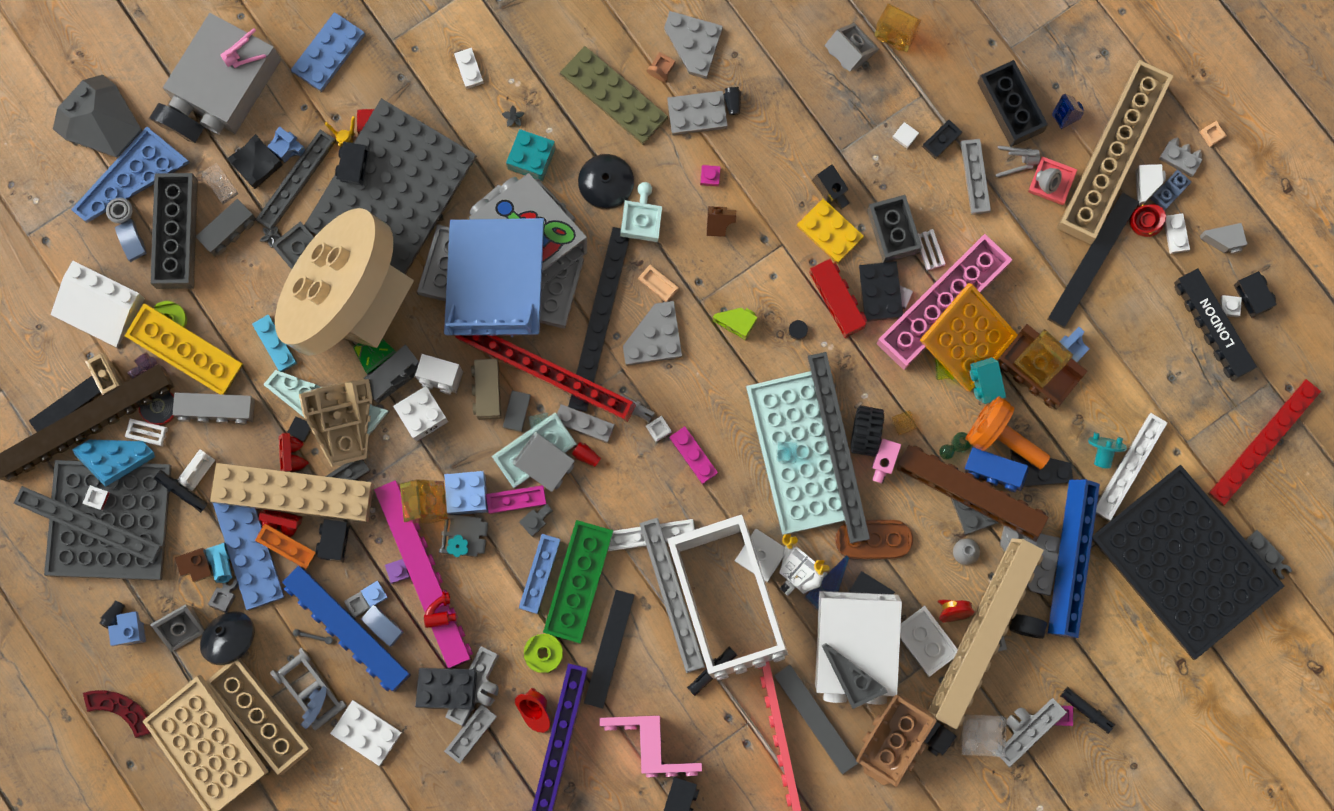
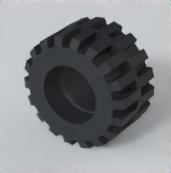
M861 405L858 407L851 437V453L872 457L877 455L884 424L883 409Z

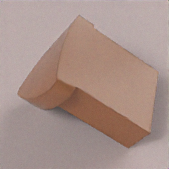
M659 52L652 65L647 69V73L662 82H666L667 76L676 62Z

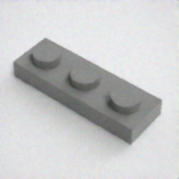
M562 404L557 413V416L566 428L608 443L615 426L612 423Z
M481 704L444 752L461 764L497 716Z

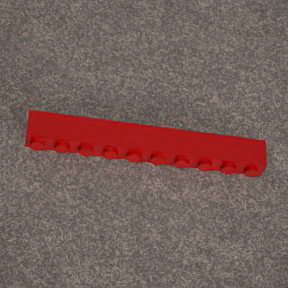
M455 336L460 342L626 422L629 421L636 407L633 401L498 336Z

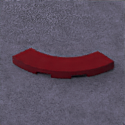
M106 690L83 693L87 712L104 710L121 716L132 729L135 738L151 734L143 723L148 714L131 698Z

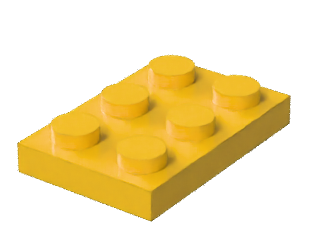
M824 198L797 224V227L837 264L864 238Z

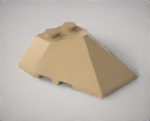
M369 379L339 383L299 394L302 413L331 467L367 458L369 438L367 428L371 417L369 416L370 404H372Z

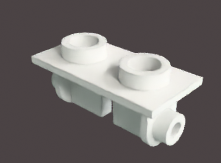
M199 449L178 478L179 483L193 491L215 459Z

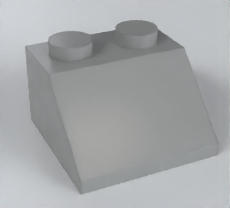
M855 23L837 29L824 45L828 52L841 62V66L849 72L859 68L879 50Z

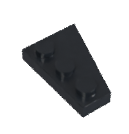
M1012 449L1010 450L1012 461L1028 465L1029 472L1023 487L1067 484L1069 480H1073L1072 466L1069 462L1050 458L1047 464L1040 470Z

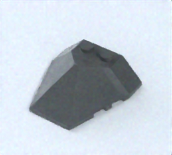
M103 74L80 82L57 107L53 130L66 141L95 149L98 152L116 158L142 132L140 125L130 111L118 87Z

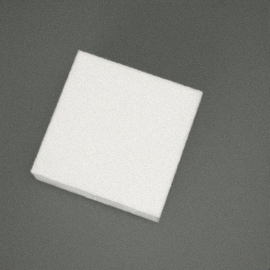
M904 122L892 138L908 149L919 135V132Z
M662 416L646 425L655 442L672 433Z

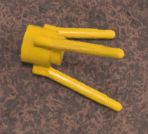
M355 116L351 118L350 131L340 130L338 132L328 122L325 123L327 128L336 137L338 146L342 147L343 142H353Z

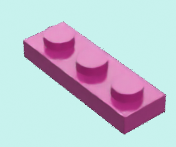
M685 426L669 437L702 485L718 474Z
M543 485L486 494L489 514L546 505Z

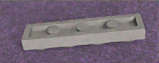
M980 139L961 141L971 215L990 213L991 208Z

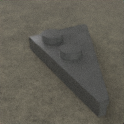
M827 643L822 645L852 709L888 693L884 686Z

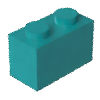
M991 357L970 364V377L975 384L974 395L977 400L987 404L998 396L1006 398L1000 366L997 360Z

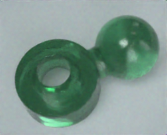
M957 433L952 438L951 445L945 444L940 448V456L943 459L949 460L954 456L955 451L961 453L967 451L971 447V444L965 440L967 433ZM960 439H964L965 444H961Z

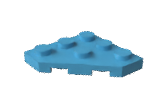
M89 439L73 449L74 455L105 487L155 457L154 452L143 441Z

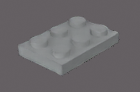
M723 91L667 98L672 135L727 129Z

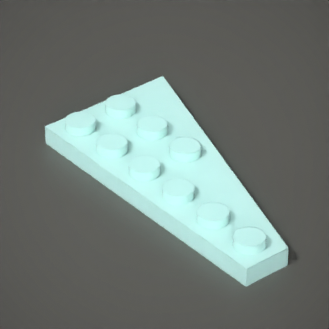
M277 370L263 384L303 417L299 394L308 390L322 388ZM370 404L369 416L371 417L370 422H368L367 434L370 435L387 415L388 410Z

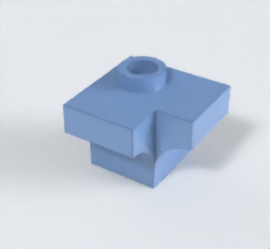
M281 127L275 131L273 140L267 146L284 163L292 156H301L305 151L304 146L296 141L297 137L291 132H286Z
M1080 327L1069 337L1065 335L1058 342L1060 345L1059 349L1076 362L1089 350L1082 340L1085 331Z
M136 611L116 615L118 625L108 626L110 646L146 642L144 623L140 621Z

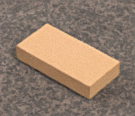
M651 265L638 277V280L664 302H669L679 290L674 283Z

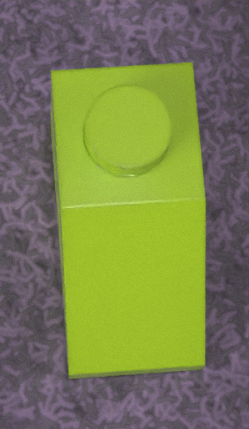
M737 308L714 314L713 322L746 340L757 322L755 312L748 308L745 310Z

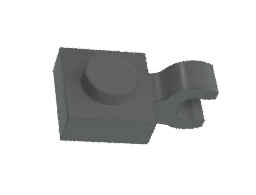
M546 504L538 513L533 509L519 523L533 537L546 525L543 519L552 513L553 510Z

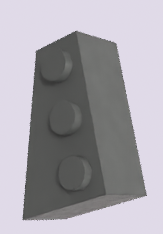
M406 344L378 369L369 373L364 378L369 379L372 397L378 404L415 377L419 361Z

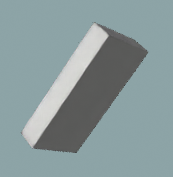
M512 390L503 428L522 432L531 398L530 394Z

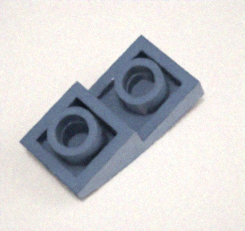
M1177 170L1150 199L1156 205L1166 210L1192 181Z
M132 219L115 227L120 244L130 262L147 254L144 242L139 237L135 222Z
M374 604L361 618L390 647L404 633L392 619H389Z
M325 686L320 691L315 689L308 697L311 699L307 704L309 709L302 716L305 720L300 724L305 729L316 719L323 706L327 690Z

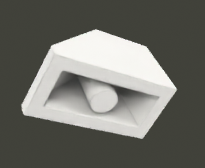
M1162 164L1139 165L1135 170L1138 207L1143 205L1165 182L1166 174L1165 171H1162Z

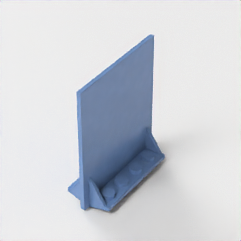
M544 218L450 220L445 335H511L513 337V335L539 334Z

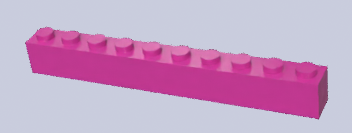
M395 480L374 489L423 609L426 612L429 605L442 596L443 589L441 583H443L440 573H436L433 566L436 563L432 554L428 555L426 551L428 544L425 537H421L418 530L421 529L417 519H413L411 515L414 512L410 501L406 502L403 496L406 494L403 484H398ZM443 603L435 610V613L448 611V614L456 613L454 607L450 608L449 604L444 606ZM456 621L449 622V625L431 627L449 669L472 660L470 655L473 652L469 643L465 644L463 637L466 635L461 625L458 626Z

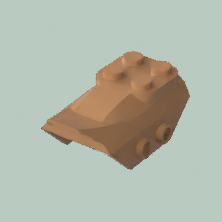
M895 695L882 716L878 714L872 723L875 726L873 731H868L862 741L865 744L856 761L863 766L866 775L883 786L892 784L897 787L906 771L911 772L915 766L916 761L914 758L917 753L921 755L927 746L924 741L935 725L936 718L928 710L911 699Z

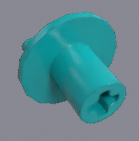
M1094 432L1093 437L1088 439L1089 444L1097 447L1094 465L1109 469L1112 466L1114 453L1125 452L1127 446L1122 443V437L1114 440L1099 437L1100 433Z

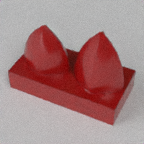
M282 433L278 437L280 471L293 472L303 469L309 462L300 456L291 455V453L302 448L304 443L290 436V433Z
M262 510L259 514V520L262 521V527L264 524H267L277 529L278 525H281L282 533L291 537L296 532L297 527L301 525L302 516L279 511Z

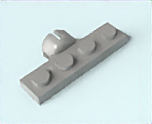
M480 646L469 668L477 670L474 706L476 703H481L485 706L492 705L495 699L487 696V693L489 692L497 696L499 691L498 686L488 680L499 655ZM449 709L445 718L464 726L472 710Z
M1054 698L1045 704L1035 715L1029 714L1025 708L1015 710L1014 713L1022 720L1021 722L1013 715L1008 717L1007 725L1013 730L1014 734L995 753L1009 767L1020 759L1067 713Z

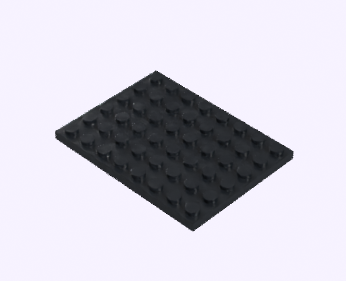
M1181 464L1092 537L1093 542L1193 660H1196L1284 587L1283 583Z

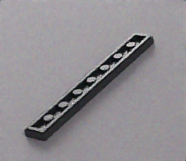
M1122 192L1047 320L1063 329L1065 328L1139 201Z

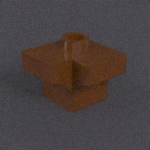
M708 206L707 236L725 237L728 225L736 223V210H727V207Z
M204 548L175 557L180 576L191 575L193 582L213 576L212 567L207 559Z

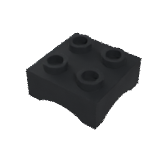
M256 134L239 151L227 158L254 189L283 166L281 161Z

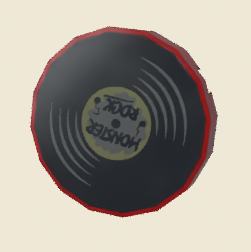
M171 392L164 396L159 395L149 405L139 406L140 415L148 423L160 426L169 423L174 418L172 415L174 394Z

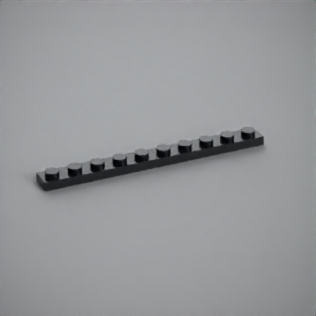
M617 227L612 228L576 373L593 383L595 382L630 240L628 237L620 236L621 228ZM571 395L568 407L587 413L589 403Z

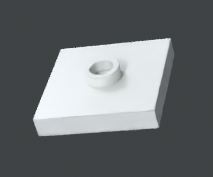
M755 529L751 539L764 580L768 582L783 559L785 547L758 529ZM744 545L735 562L755 574L746 545Z

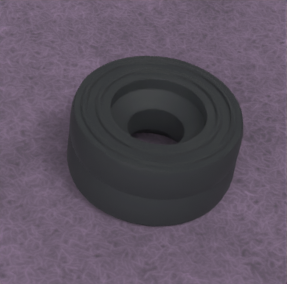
M1016 614L1011 619L1010 631L1032 638L1043 639L1045 637L1046 621L1021 614Z

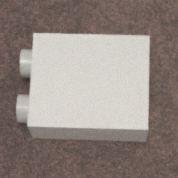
M819 591L815 687L817 693H824V701L833 703L847 702V696L822 648V645L825 643L886 688L888 693L867 702L868 704H886L887 696L897 695L902 601L899 595Z

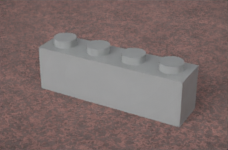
M174 393L172 415L181 422H190V419H197V422L209 423V420H216V423L221 424L235 421L236 424L246 425L247 422H253L255 399L252 396Z

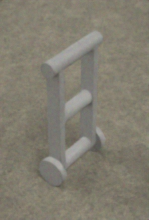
M301 647L298 656L277 672L272 670L270 673L278 684L284 683L305 712L309 708L304 700L315 689L323 686L327 688L326 693L335 706L319 719L316 718L313 721L314 723L311 726L316 731L347 705L343 700L340 702L337 700L310 665L309 661L311 658ZM303 662L316 681L298 694L285 678V675Z

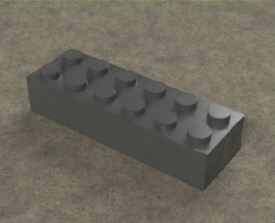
M155 173L150 284L156 289H194L198 179L193 173Z

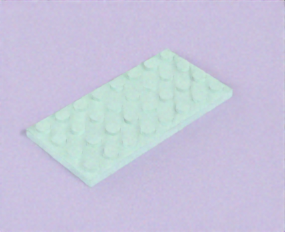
M811 371L746 386L782 535L845 521Z

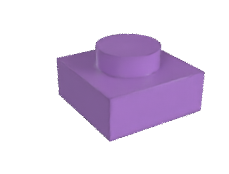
M403 559L385 565L391 584L410 578Z

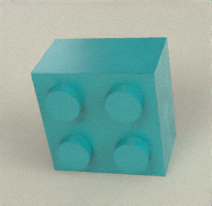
M519 129L506 161L508 170L522 175L529 173L534 179H539L543 182L556 149L555 141Z

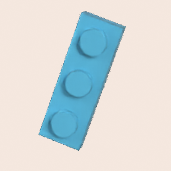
M269 315L252 323L280 372H284L297 364L288 346L278 338L275 324Z

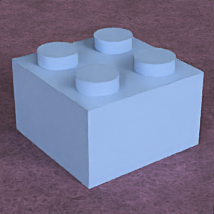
M483 471L444 474L446 506L449 515L488 512L486 475Z

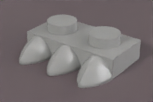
M1177 137L1168 142L1159 159L1193 177L1202 162V152L1198 150L1191 154L1190 144L1179 147V138Z

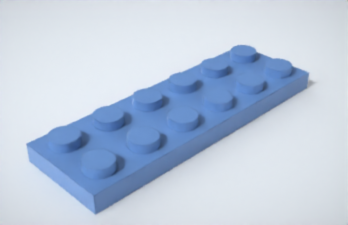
M213 503L246 610L249 611L285 598L270 549L255 541L262 529L257 509Z

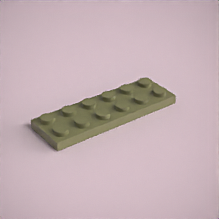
M586 46L560 71L562 77L642 145L668 119L664 112Z

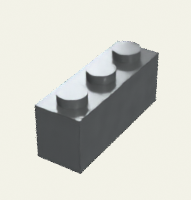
M236 199L195 237L216 257L221 255L231 242L237 241L245 229H250L254 225L256 218Z

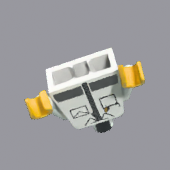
M785 534L782 541L786 546L779 573L786 581L779 589L789 596L795 587L803 594L819 588L830 567L823 565L824 560H817L815 562L797 546L794 548L793 545L798 542L797 537Z

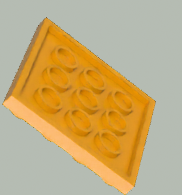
M968 283L919 341L966 391L971 392L975 384L970 377V364L991 357L998 360L1018 334L975 286Z

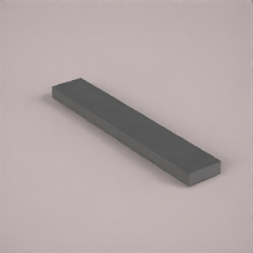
M321 129L255 219L258 223L269 230L278 224L335 144V138Z
M788 665L775 674V679L840 773L844 774L858 764L792 666Z

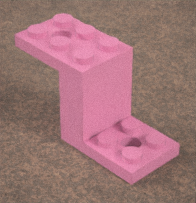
M660 716L600 718V726L604 727L605 731L617 730V726H624L625 730H636L637 726H640L641 773H646V777H658V773H666V777L678 776V772H686V776H697L698 771H702V763L662 764Z

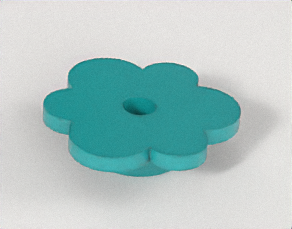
M455 535L453 539L448 540L447 552L449 554L459 557L468 553V548L466 547L468 541L463 540L461 535Z

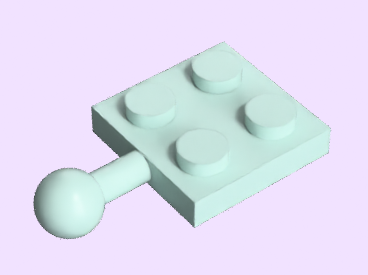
M642 182L639 184L640 203L625 200L620 236L658 242L662 206L647 204L648 196L651 195L653 190L650 183Z

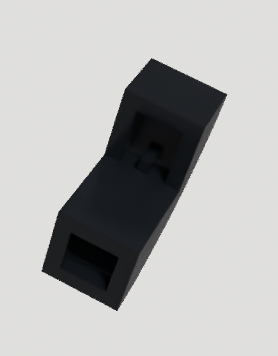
M161 103L157 104L149 117L150 120L160 127L174 131L187 141L196 143L205 128L183 113Z

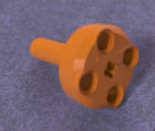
M998 396L982 409L965 440L976 449L985 451L997 439L1041 470L1049 461L1050 455L1007 425L1013 415L1014 407L1004 398Z

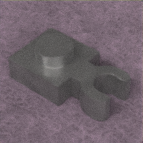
M234 580L232 585H228V582L222 583V589L216 587L208 605L227 613L236 597L232 591L238 588L237 580Z

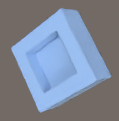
M379 581L361 590L370 608L373 604L377 605L388 598Z

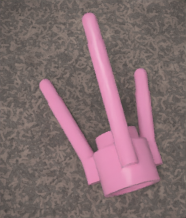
M255 28L243 36L231 48L220 54L228 67L233 65L234 68H237L240 65L266 58V55L263 54L238 61L240 56L237 50L249 41V37L256 32Z

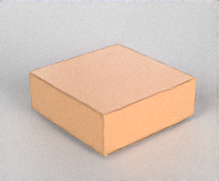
M1217 121L1199 132L1209 147L1227 137Z

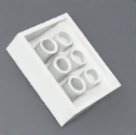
M72 261L62 279L51 315L118 348L145 298L138 292Z

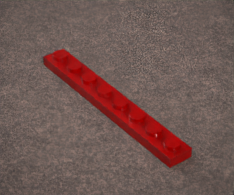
M1305 379L1208 494L1220 505L1224 506L1321 391Z

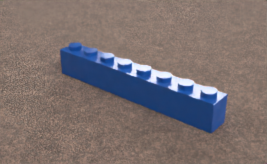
M1069 480L1048 626V634L1060 637L1079 638L1100 486L1099 483L1090 480Z
M298 565L282 582L286 586L284 590L290 596L295 595L299 599L297 603L305 610L308 608L313 613L311 617L316 622L320 623L322 621L327 626L325 628L326 632L332 637L336 635L340 639L338 643L346 651L350 649L354 653L352 657L359 664L363 662L368 667L366 671L373 678L377 676L381 680L380 685L386 691L391 690L395 692L411 676L303 567Z

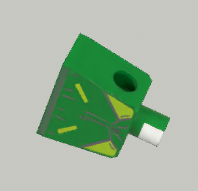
M383 339L377 348L360 343L353 347L367 375L378 369L396 353Z

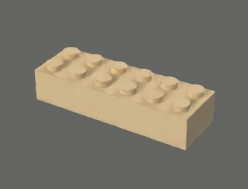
M241 658L226 664L206 681L222 706L277 775H283L313 750L311 745Z

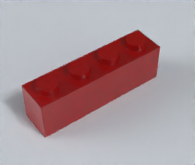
M828 259L810 268L809 274L843 337L847 338L864 329L867 319L862 311L859 312L855 296L850 295L848 292V283L845 279H841L837 263H833L831 259Z

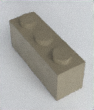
M498 359L474 360V366H471L472 377H475V384H472V395L476 396V403H473V415H476L478 420L501 419Z

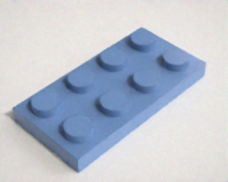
M334 12L292 67L291 72L322 92L364 37V31Z

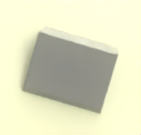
M186 604L151 624V627L171 652L201 636L205 631L193 607Z

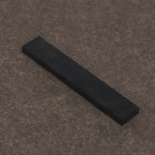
M619 590L615 591L584 704L604 708L633 604L634 594Z

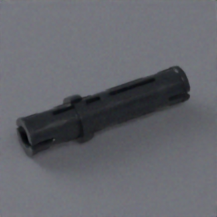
M161 469L153 478L167 488L169 493L176 494L200 513L208 505L206 501L180 484L178 479L170 477Z
M728 647L717 659L714 658L713 661L716 666L731 661L738 655ZM705 669L687 688L696 696L713 678L709 675L708 670Z
M1068 686L1061 693L1060 697L1089 718L1090 723H1095L1107 734L1115 726V723L1101 714V710H1096Z

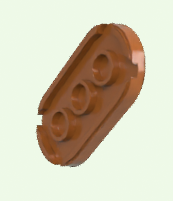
M866 520L870 538L866 541L850 544L845 523L838 529L835 536V544L838 551L849 559H898L905 556L913 545L912 531L899 520Z

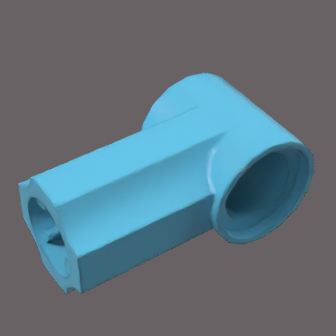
M225 542L206 548V556L212 567L215 582H228L232 578V573L228 560L230 556Z

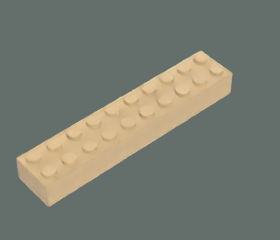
M1141 60L1137 62L1057 229L1086 243L1092 244L1173 75Z
M1011 539L958 647V651L930 704L928 711L936 720L955 729L963 724L965 719L964 713L967 708L971 707L974 700L973 695L982 685L981 678L984 672L986 673L989 670L993 654L995 655L999 650L1001 637L1006 635L1009 629L1007 625L1010 619L1015 617L1019 601H1022L1025 597V588L1033 580L1036 566L1043 560V549L1024 539Z

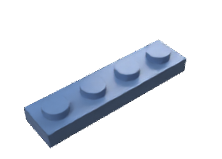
M545 534L541 535L519 609L538 614L561 539Z

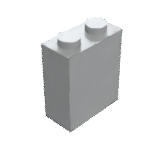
M535 431L512 463L552 492L560 487L565 473L569 474L575 460Z

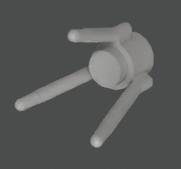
M998 146V149L1010 151L1009 155L1022 156V162L1026 163V165L998 173L996 177L1025 169H1033V166L1040 162L1039 150Z

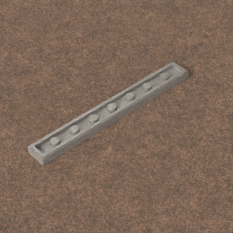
M655 518L639 523L685 671L688 673L704 668L703 659L659 519Z

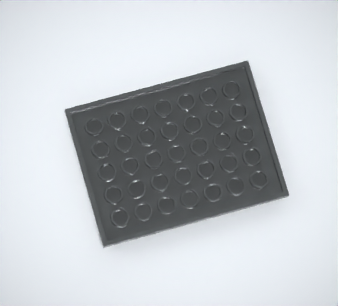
M381 98L354 142L355 144L366 145L370 149L363 186L340 182V180L336 179L337 176L334 175L304 226L317 235L328 223L346 211L357 208L365 209L384 221L391 228L393 234V253L390 265L406 274L477 155Z

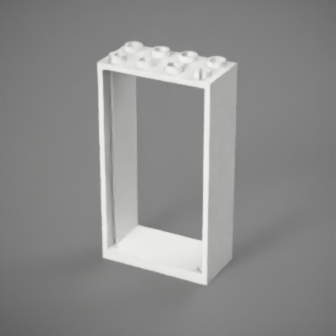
M742 515L667 539L709 675L713 679L717 678V681L729 677L728 674L734 672L742 674L747 672L749 667L760 668L765 666L768 661L779 662L784 660L786 655H789L746 521ZM741 532L778 646L715 666L680 552Z

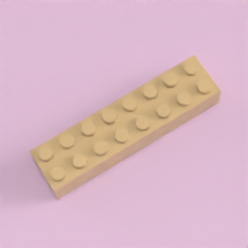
M216 463L210 502L369 523L374 484L364 481Z

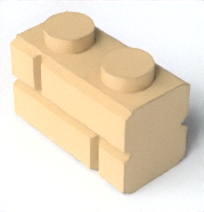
M98 354L85 362L91 370L90 372L102 395L122 385L110 359L105 354Z

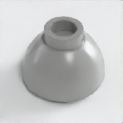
M1049 168L1045 171L1040 170L1037 173L1036 181H1039V186L1045 193L1051 194L1059 187L1062 174L1056 168Z
M115 198L106 207V215L114 223H125L132 217V205L125 198Z
M961 539L954 545V558L962 565H972L979 559L980 547L972 539Z

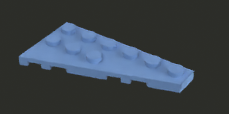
M146 127L71 210L88 223L105 213L106 207L111 200L115 198L129 199L153 185L155 173H174L190 162L150 128Z

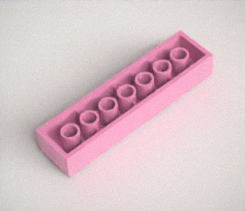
M984 234L878 339L877 345L905 370L926 349L919 340L968 283L973 284L982 293L1010 265L1012 259Z

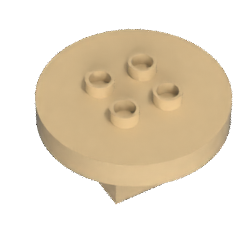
M357 208L346 211L333 219L314 237L292 268L278 301L275 315V330L278 338L283 343L308 356L325 352L342 339L375 348L378 347L414 282L413 279L390 265L393 253V234L388 224L369 211Z

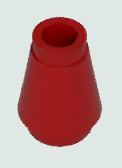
M579 442L572 452V455L575 456L574 459L596 467L601 459L586 443Z

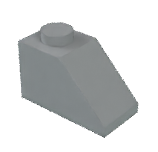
M1242 223L1206 230L1200 235L1201 240L1223 253L1231 252V254H1237L1242 252V249L1247 245Z

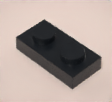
M948 120L922 147L936 160L962 134V131Z

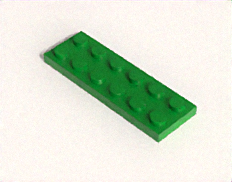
M579 520L575 521L543 633L581 644L614 532L613 530Z

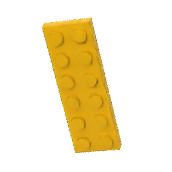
M146 303L143 304L124 335L220 395H225L244 364Z

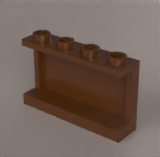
M1028 324L1024 326L1018 336L997 360L1000 370L1005 373L1009 372L1014 376L1013 379L1018 384L1027 386L1029 388L1028 391L1032 395L1041 397L1046 406L1056 410L1088 372Z

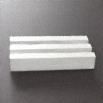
M931 229L928 232L918 233L922 246L920 253L926 270L929 271L945 266L934 230ZM928 236L931 237L939 263L936 261ZM921 238L925 240L933 265L929 264Z
M130 419L125 437L163 447V441L166 438L165 434L168 428ZM133 424L160 430L161 434L134 428L132 426ZM131 431L157 437L159 438V440L156 441L132 435L130 433Z

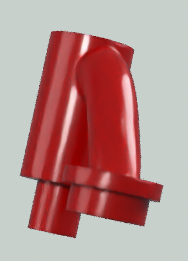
M442 591V596L429 605L424 615L425 628L449 625V622L457 621L456 613L448 614V611L435 613V610L442 603L444 606L451 604L449 592L445 593V591Z

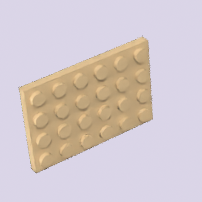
M201 675L196 676L143 720L149 732L204 811L222 810L268 773L262 761Z

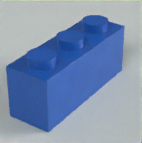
M972 447L965 471L974 475L976 480L982 478L991 485L997 486L1000 484L1005 486L1006 490L1016 492V490L1022 491L1029 468L1028 465Z

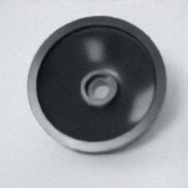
M601 154L592 157L583 165L578 176V186L581 195L589 204L601 209H611L620 206L630 197L634 188V175L631 167L622 158L612 154ZM608 175L609 179L603 180L602 177Z
M237 611L228 612L215 618L202 634L200 641L202 656L214 665H226L238 660L246 653L253 642L255 628L252 620L246 614Z

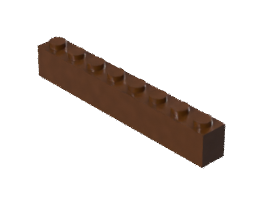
M908 445L898 463V471L1035 542L1049 518L1044 511L1029 507L1023 500L1011 498L1009 493L994 489L988 482L976 480L974 475L959 471L953 464L941 462L939 457L924 453L923 449L918 446L912 447Z

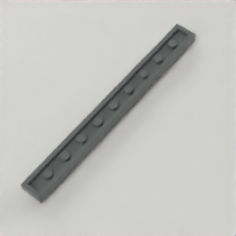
M827 352L809 355L807 358L850 544L870 539Z

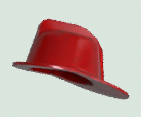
M531 688L525 694L517 695L515 705L528 727L536 732L544 733L548 731L550 719L546 712V697L537 692L535 688Z

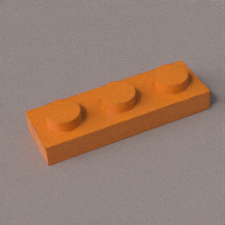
M264 524L255 539L258 543L307 569L316 554L315 551L267 524Z

